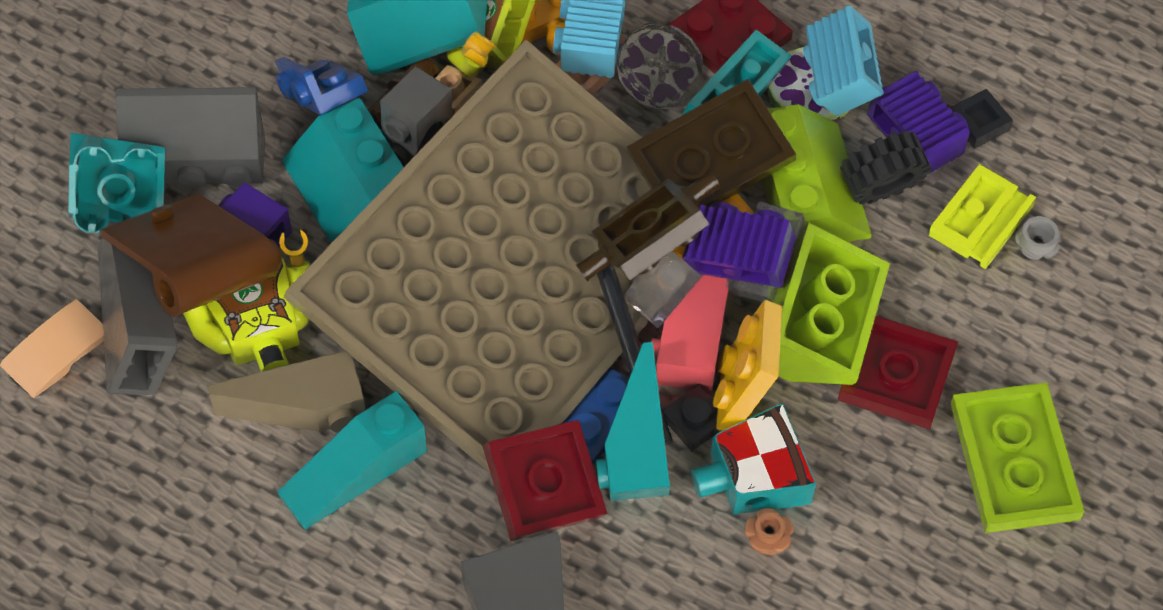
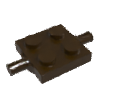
M710 171L688 187L676 185L668 177L594 229L592 233L598 240L599 250L579 264L577 263V268L587 282L609 265L620 268L629 281L637 275L651 271L661 258L675 248L692 242L698 236L699 231L709 225L699 209L698 203L717 189H720L721 185Z

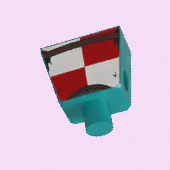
M783 404L776 405L717 433L712 441L711 458L713 463L691 470V480L698 498L725 491L733 514L757 512L764 508L781 509L808 505L812 503L816 487L815 479Z

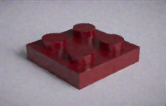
M702 0L669 23L668 33L682 43L709 70L716 74L755 30L779 47L792 40L793 30L758 0Z
M875 316L858 380L853 385H841L838 401L930 430L959 341Z
M579 420L489 441L482 446L510 541L595 520L608 514Z

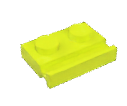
M979 164L933 222L928 236L967 259L970 256L981 262L980 266L986 269L1031 211L1036 196L1032 194L1029 196L1024 195L1018 191L1017 185Z

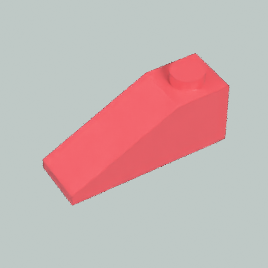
M703 275L664 321L661 339L652 338L658 385L691 390L699 384L706 392L712 393L731 279Z

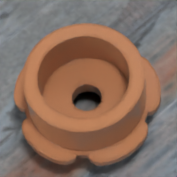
M764 508L758 510L755 517L748 518L744 530L745 535L749 537L750 546L762 554L772 555L780 553L790 546V535L793 534L794 527L788 516L779 515L776 509ZM770 527L774 530V533L767 534L765 529Z

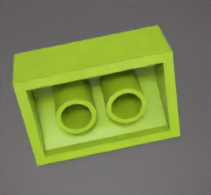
M800 104L769 108L768 111L796 153V160L761 180L769 209L782 214L785 219L789 220L795 235L807 223H811L847 242L871 238L872 234L863 204L854 201L840 170L843 160L849 158L838 123Z
M807 223L795 235V243L793 244V251L788 262L783 287H771L767 298L768 301L782 306L779 377L789 382L853 385L857 382L890 263L811 223Z

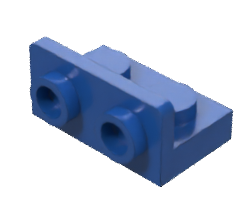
M285 57L275 60L280 72L275 75V78L286 99L292 98L301 107H306L319 115L368 92L362 75L333 61L320 60L304 67Z

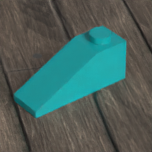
M755 30L693 97L682 115L746 79H749L759 97H761L788 63L791 55Z
M645 342L641 346L605 442V459L596 460L599 488H609L610 501L669 495L670 481L653 342Z
M395 391L351 420L277 493L304 530H306L427 452L425 426L399 393Z

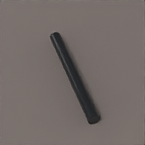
M609 265L599 272L597 277L631 375L641 349V344L615 267ZM660 403L665 445L673 443V439Z

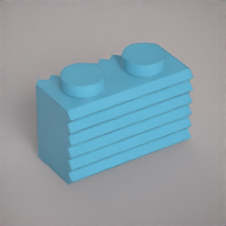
M561 0L560 19H566L565 27H556L553 54L561 55V69L565 73L570 71L573 74L578 72L581 75L589 74L591 77L594 75L600 78L606 76L609 79L614 77L626 0Z
M845 6L844 10H837L836 14L830 13L829 17H822L821 21H815L813 25H807L806 27L808 45L804 46L803 52L807 63L812 68L814 80L809 83V90L816 104L824 106L835 116H839L884 94L881 88L883 85L880 81L882 78L879 74V63L876 59L878 56L875 52L877 49L874 45V34L871 30L873 27L852 6Z

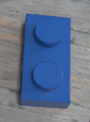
M611 368L604 373L563 421V423L579 420L593 466L605 451V442L629 378Z

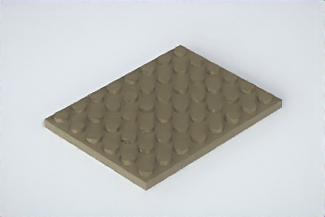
M525 40L286 290L284 298L391 390L397 391L404 401L490 473L482 446L489 441L562 424L623 353L597 274L587 282L576 264H579L599 250L598 240L592 233L594 229L651 190L627 150L628 145L642 137L530 42ZM669 254L661 258L651 271L637 275L630 281L620 268L615 267L637 335L687 278L686 273Z

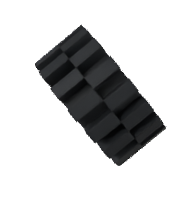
M902 131L899 135L895 132L889 134L886 139H882V137L874 140L875 143L871 145L866 143L860 147L861 151L852 152L848 155L849 159L843 160L840 170L856 203L859 202V204L864 205L868 202L872 204L881 198L883 200L890 198V195L895 193L899 195L904 192L903 189L907 187L912 188L917 185L916 181L924 180L927 177L926 174L930 173L931 165L914 132Z

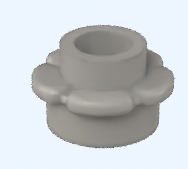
M1042 216L1032 217L1015 234L1016 245L1021 247L1022 254L1030 259L1039 260L1041 257L1049 259L1055 256L1060 249L1058 242L1061 236L1058 226L1049 218ZM1040 238L1042 242L1036 243L1034 239Z

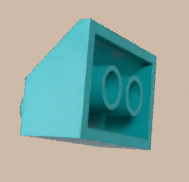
M348 0L347 16L369 73L372 75H382L463 46L475 31L485 36L487 0Z
M360 98L319 115L282 159V164L330 244L404 168Z

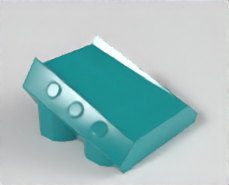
M71 133L69 218H74V223L83 232L99 233L101 229L106 227L107 222L118 223L163 206L165 147Z

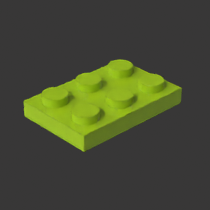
M1047 382L953 394L950 404L984 533L1058 524L1082 519L1085 512Z

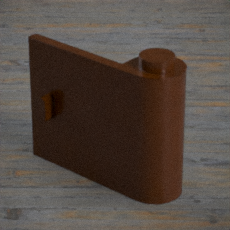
M200 194L163 205L144 214L101 229L103 239L152 272L158 301L162 308L173 317L276 277L282 261L279 247L272 239H268L261 232Z

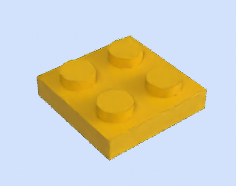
M764 300L753 316L747 315L744 318L734 343L731 346L725 345L721 350L716 364V371L721 373L720 384L713 400V406L718 408L716 429L723 431L746 420L778 378L782 318L781 305Z

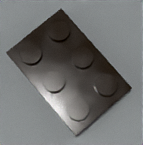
M749 79L627 146L628 154L650 189L668 177L676 185L688 187L710 171L721 185V188L698 203L705 207L712 206L714 202H723L796 160L794 149Z

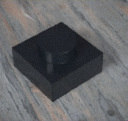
M987 88L950 107L952 112H959L966 120L970 132L968 143L973 149L1010 131L1013 119Z
M699 384L663 409L668 426L691 451L721 431L716 429L718 408L713 406V399Z

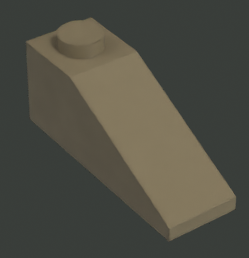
M347 351L207 385L213 411L217 416L316 432L330 429L334 432H340L351 420L366 410L352 355Z

